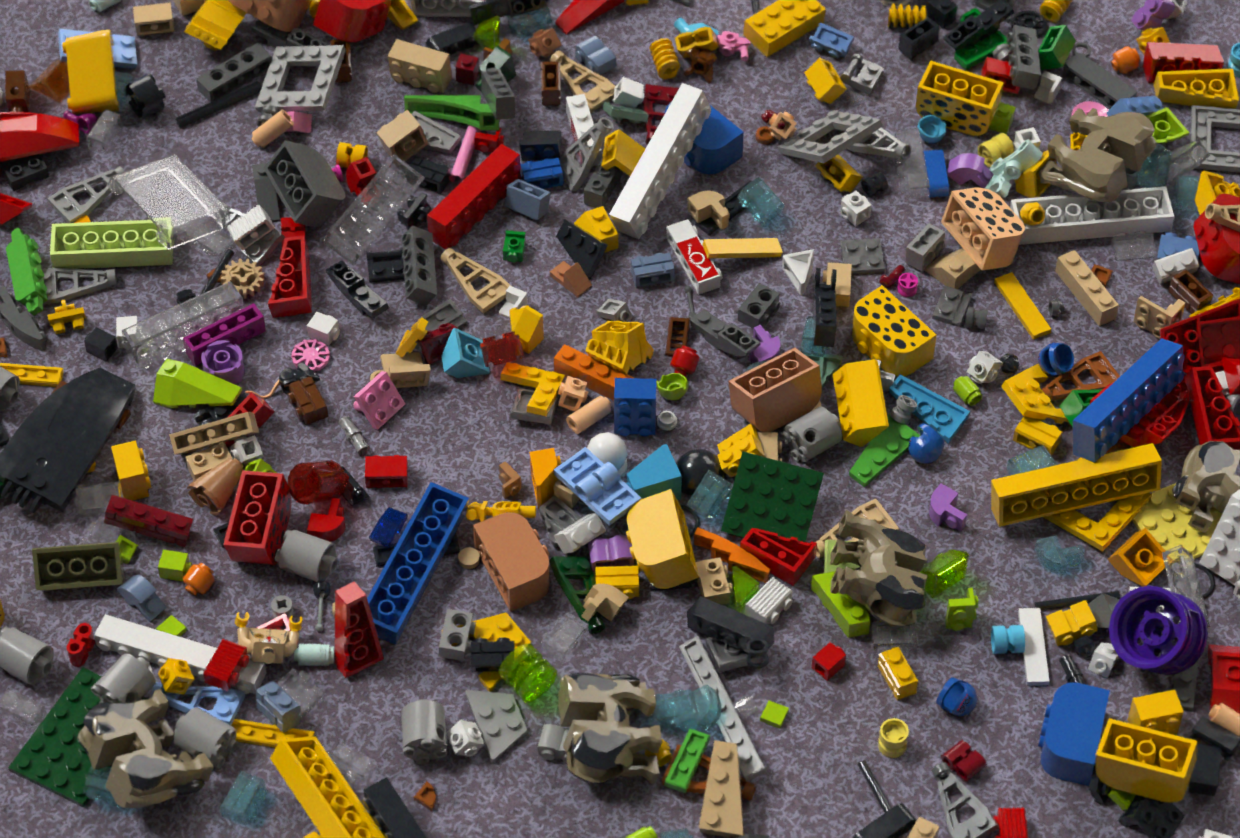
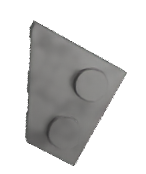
M555 495L539 507V512L552 546L556 548L558 543L554 535L575 523L581 517Z

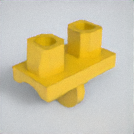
M61 300L62 306L54 308L55 313L47 315L49 324L52 326L55 334L66 332L64 323L72 322L74 330L84 328V319H86L84 308L75 309L74 304L66 305L65 300Z

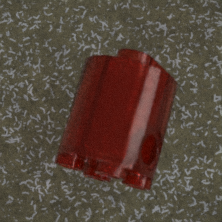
M333 460L297 464L288 476L290 495L298 503L306 505L331 502L332 498H340L349 481L347 473Z

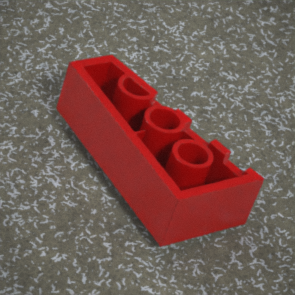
M1212 366L1192 367L1185 376L1199 444L1202 445L1209 441H1223L1232 449L1239 450L1240 422L1238 418H1235L1231 410V404L1229 400H1226L1222 392L1223 388Z

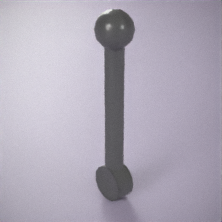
M687 286L684 291L688 297L689 318L692 319L696 314L694 313L691 297L692 288Z

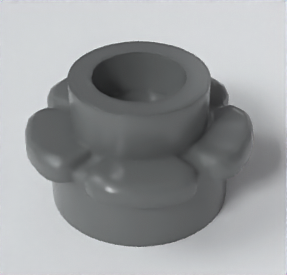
M1058 298L1049 301L1048 310L1050 316L1060 317L1064 313V304Z

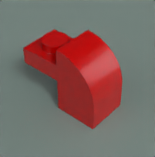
M368 157L350 163L346 171L348 187L351 193H356L363 206L381 198L378 189L372 181L376 171Z
M332 498L328 515L311 513L307 534L329 542L335 541L342 536L346 526L344 507H341L339 498Z

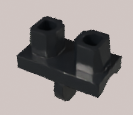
M422 193L419 197L411 195L407 202L409 209H400L398 211V220L405 223L406 229L409 230L412 226H416L422 221L427 222V215L432 210L426 200L427 194Z

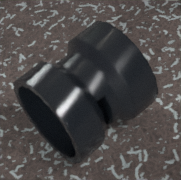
M876 172L872 177H866L861 180L862 189L868 197L875 195L877 191H884L888 188L887 180L882 172Z

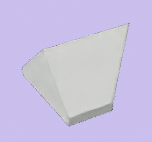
M814 249L787 254L782 259V268L800 295L805 293L812 275Z

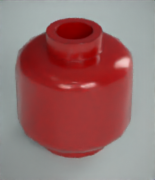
M682 345L681 348L675 350L670 366L675 369L674 373H680L685 377L686 374H694L700 359L695 349Z

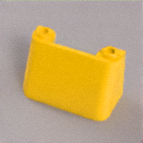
M101 30L66 38V42H62L63 53H67L70 87V98H67L68 110L72 109V113L75 115L120 111L119 101L117 100L114 50L112 47L114 42L111 30Z

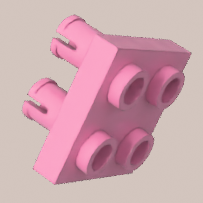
M383 371L354 396L356 400L354 402V409L359 412L362 411L371 426L377 430L405 405L404 400L387 372Z

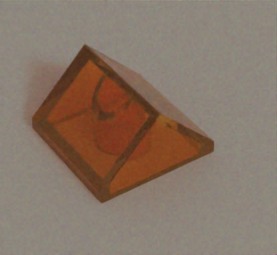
M60 59L52 62L29 85L30 89L60 103L70 92L67 62H62Z

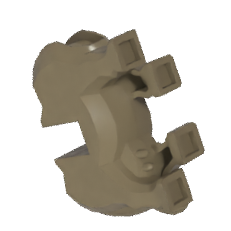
M1078 108L1069 120L1071 131L1088 136L1084 139L1082 147L1074 150L1064 143L1061 135L1056 134L1047 147L1049 157L1057 159L1061 168L1054 161L1048 160L1039 171L1040 182L1056 185L1063 190H1074L1094 201L1112 202L1117 199L1122 189L1128 186L1125 167L1139 172L1145 159L1156 148V141L1152 136L1155 131L1153 124L1145 115L1137 112H1121L1106 117L1099 116L1097 109L1094 108L1087 115L1082 109Z

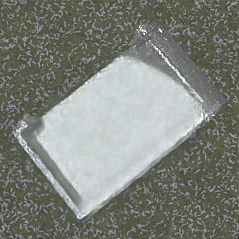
M175 154L111 176L108 182L111 192L119 195L124 191L157 226L156 238L167 250L220 231L230 225V215L225 205Z

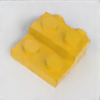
M752 424L747 425L717 444L720 452L717 456L721 468L730 478L737 473L743 451L765 457L756 428Z

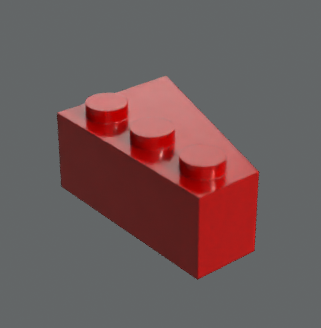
M751 528L740 542V547L768 567L772 575L792 586L796 584L816 558L817 542L811 541L806 543L798 541V538L791 537V539L780 537L778 533Z

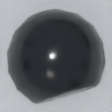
M690 450L680 456L676 462L682 476L681 492L691 496L713 494L725 482L726 473L721 468L719 458L708 450Z

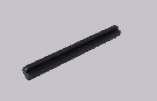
M256 81L176 117V124L179 128H182L253 96L261 91L262 85L259 81Z

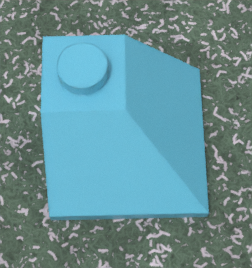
M457 328L452 329L441 356L444 372L456 378L489 374L490 369L484 341Z

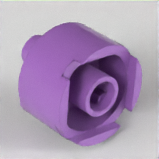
M226 340L216 341L207 346V350L201 356L203 371L232 384L241 382L245 368L240 347L230 344V341Z

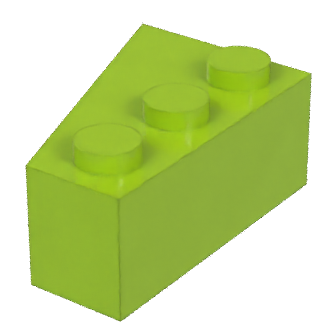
M835 571L812 575V591L817 594L824 607L829 610L845 635L850 638L869 634L870 618L867 608L854 601L847 594L830 593V582Z

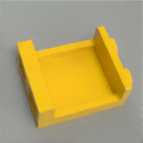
M618 129L605 137L601 167L608 170L616 166L631 176L645 148Z

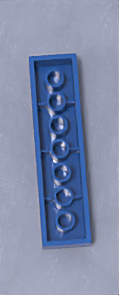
M1161 338L1073 420V455L1096 462L1123 435H1126L1142 417L1148 414L1157 403H1160L1178 383H1181L1184 378L1183 362L1185 357L1183 345Z
M430 482L367 598L378 638L394 645L397 644L466 514L469 503L468 497Z

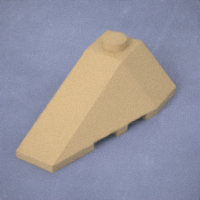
M961 248L938 257L924 270L943 285L958 289L981 269L968 253Z

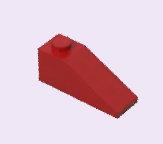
M251 392L228 417L252 412L255 415L257 426L260 428L275 411L263 398ZM234 440L225 442L227 447L235 443Z

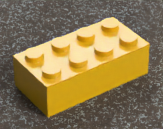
M778 0L745 20L743 36L766 57H769L815 29L820 23H824L826 8L817 0Z

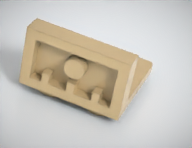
M1140 296L1137 301L1133 322L1139 328H1145L1160 339L1159 329L1182 321L1185 302L1178 299L1174 305L1170 304L1165 310Z
M420 352L406 353L402 358L397 354L381 355L380 360L383 372H387L396 388L428 385L431 369L429 364H423Z

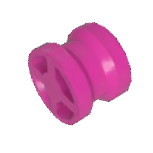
M904 273L899 276L897 290L901 296L912 297L916 294L918 285L916 275Z

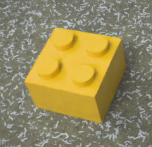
M136 441L111 446L123 498L133 501L149 497L148 489L151 488V483L142 448L137 447Z
M1170 690L1133 698L1127 721L1129 724L1176 735L1178 734L1184 711L1176 691Z

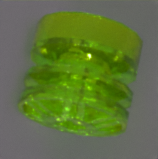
M524 644L513 650L505 658L500 666L499 676L510 687H513V691L524 702H532L550 689L556 680L557 670L548 660L543 659V655L532 644Z

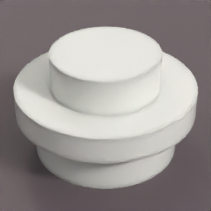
M663 411L657 417V425L662 430H672L677 425V417L671 411Z

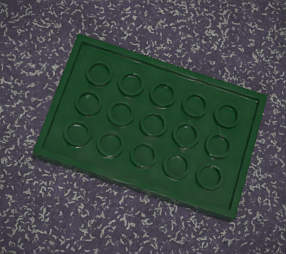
M84 667L81 668L9 765L8 769L10 772L81 807L86 805L113 766L94 770L88 754L78 741V735L85 726L83 721L86 714L101 701L99 697L93 694L91 687L102 676ZM143 697L141 700H149V699L146 698V697Z

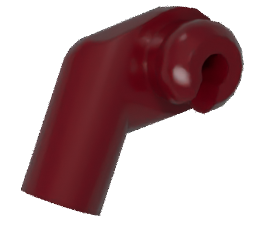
M766 110L761 115V118L764 122L768 123L773 114L778 115V113ZM783 122L778 124L779 129L783 130L785 128Z
M898 265L889 276L882 275L879 283L886 288L891 287L898 281L899 276L905 273V267Z

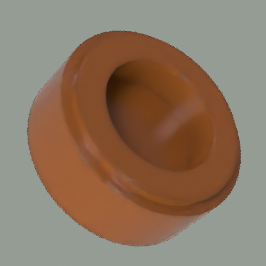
M769 127L757 129L755 137L760 144L767 145L774 141L775 137L770 134L772 131L768 129Z

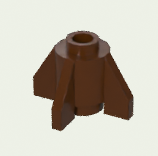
M690 49L687 54L692 59V64L684 72L685 77L693 72L704 74L703 77L707 83H710L713 80V64L717 57L708 49Z

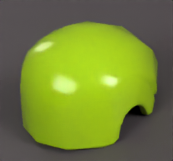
M680 373L662 375L660 382L656 381L660 395L666 400H679L686 394L689 387L688 380Z

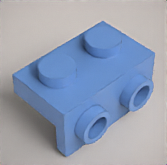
M820 23L814 36L810 35L809 41L812 47L818 51L824 49L835 58L839 56L845 58L854 41V36Z
M1166 232L1165 235L1161 234L1157 259L1192 248L1198 260L1199 249L1196 237L1185 236V238H1179L1177 234Z

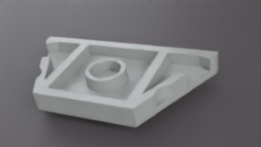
M466 690L465 695L481 732L491 762L494 763L506 750H510L516 741L521 740L527 734V728L513 694Z

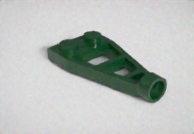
M553 556L549 563L555 579L583 624L587 626L590 634L603 631L605 625L599 612H596L589 621L581 617L586 609L579 599H585L591 588L596 585L588 558ZM569 579H582L585 584V590H575Z

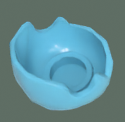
M927 115L918 123V135L927 143H937L946 134V123L935 115Z

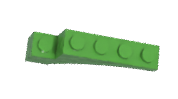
M481 95L404 96V110H408L411 114L416 111L425 117L457 121L477 127L480 130H499L500 120L495 119L488 104H481Z

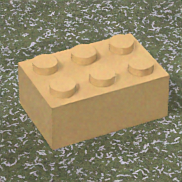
M396 39L387 56L391 78L398 83L404 81L410 83L415 88H420L421 86L428 88L433 93H444L452 79L448 53Z

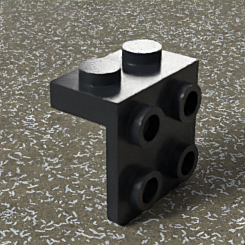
M525 131L523 139H520L519 142L521 161H542L546 158H559L560 160L561 131Z

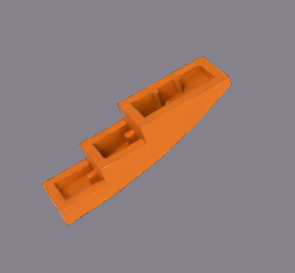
M697 527L694 533V545L711 550V558H721V561L728 563V571L764 583L769 581L770 569L755 556L733 542Z

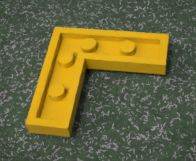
M507 362L501 372V380L536 388L527 405V412L547 416L558 395L557 392L561 382H565V375Z

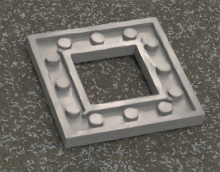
M343 45L276 47L255 105L256 110L262 112L264 106L272 105L279 110L283 109L285 111H325L346 52ZM290 66H319L311 91L282 92Z
M1192 105L1190 168L1240 172V153L1211 150V126L1240 129V109Z
M834 110L829 112L827 117L813 122V125L809 128L800 130L796 136L785 139L784 143L778 146V150L784 155L825 163L883 125L881 119ZM833 129L846 131L841 135L834 136L831 139L832 141L827 144L814 142Z

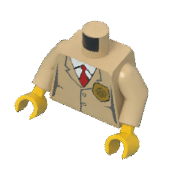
M239 612L237 613L235 625L239 627L237 629L238 644L247 647L251 661L281 664L285 657L290 656L297 649L298 631L302 629V617H300L298 623L293 622V615L289 618V628L291 630L289 631L246 628L250 616L249 613L246 612L244 619L239 617Z

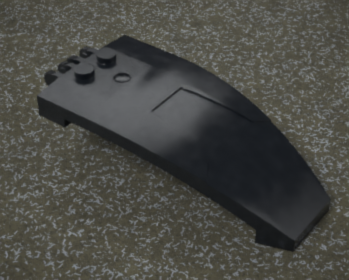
M97 368L73 379L49 395L23 421L0 453V481L6 484L1 497L6 499L14 489L16 492L12 497V503L17 504L19 502V506L24 508L32 498L34 499L30 507V512L35 513L41 504L49 505L64 512L74 497V491L105 446L127 406H131L136 390L135 384L102 368Z

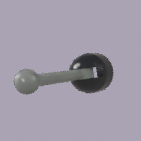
M316 582L313 586L314 596L319 599L318 624L315 626L318 632L324 629L322 625L323 600L330 595L331 585L327 582Z

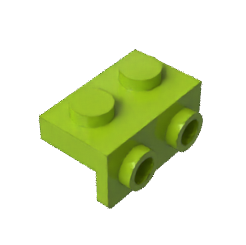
M968 588L967 598L948 599L945 619L946 629L959 631L964 628H972L973 620H976V608H978V596L974 595L973 588Z

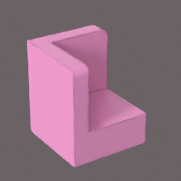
M296 111L287 112L291 116L294 125L285 132L311 133L312 114Z

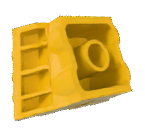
M206 0L187 25L185 33L203 41L204 45L214 51L221 50L247 12L236 7L228 0Z
M607 321L592 330V339L588 341L585 351L595 360L628 374L629 369L634 371V368L640 363L645 364L646 358L651 359L654 349L646 340L644 323Z

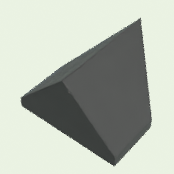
M1102 593L1088 604L1096 620L1097 628H1109L1111 614L1120 599Z

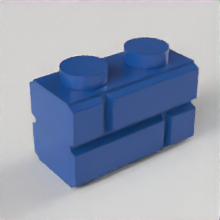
M546 158L542 161H528L521 164L522 181L542 189L563 186V172L559 158Z

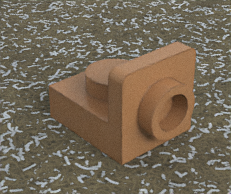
M505 461L499 465V479L503 483L502 494L506 499L510 495H516L522 488L520 475Z

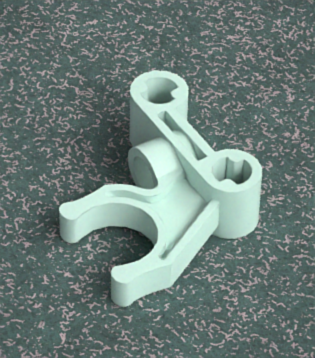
M1025 140L1018 147L1017 151L1005 159H997L992 164L990 171L994 175L985 189L998 193L1001 197L1005 198L1011 187L1009 181L1018 179L1022 172L1036 164L1042 157L1043 152L1030 140Z

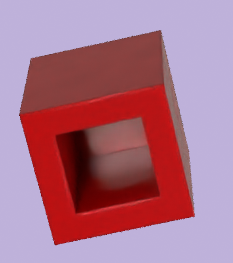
M829 642L812 657L811 668L828 681L845 666L846 654L842 648Z

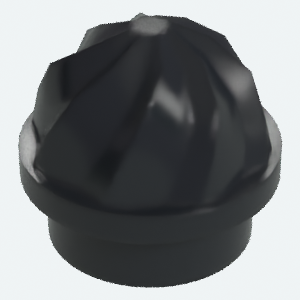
M192 289L182 290L176 294V301L181 308L191 309L195 304L196 295L192 292Z
M1007 353L1000 358V361L1003 362L1000 367L1004 373L1011 374L1017 372L1020 365L1017 356Z
M1089 635L1073 642L1075 646L1074 651L1080 657H1090L1095 650L1094 640H1091Z

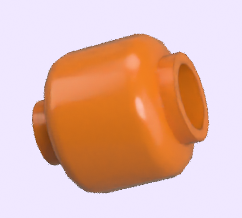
M1126 46L1113 53L1111 65L1115 71L1119 70L1122 74H1126L1138 68L1141 59L1135 48Z
M203 563L192 565L183 577V582L186 585L185 590L194 596L197 593L206 594L215 581L214 571Z

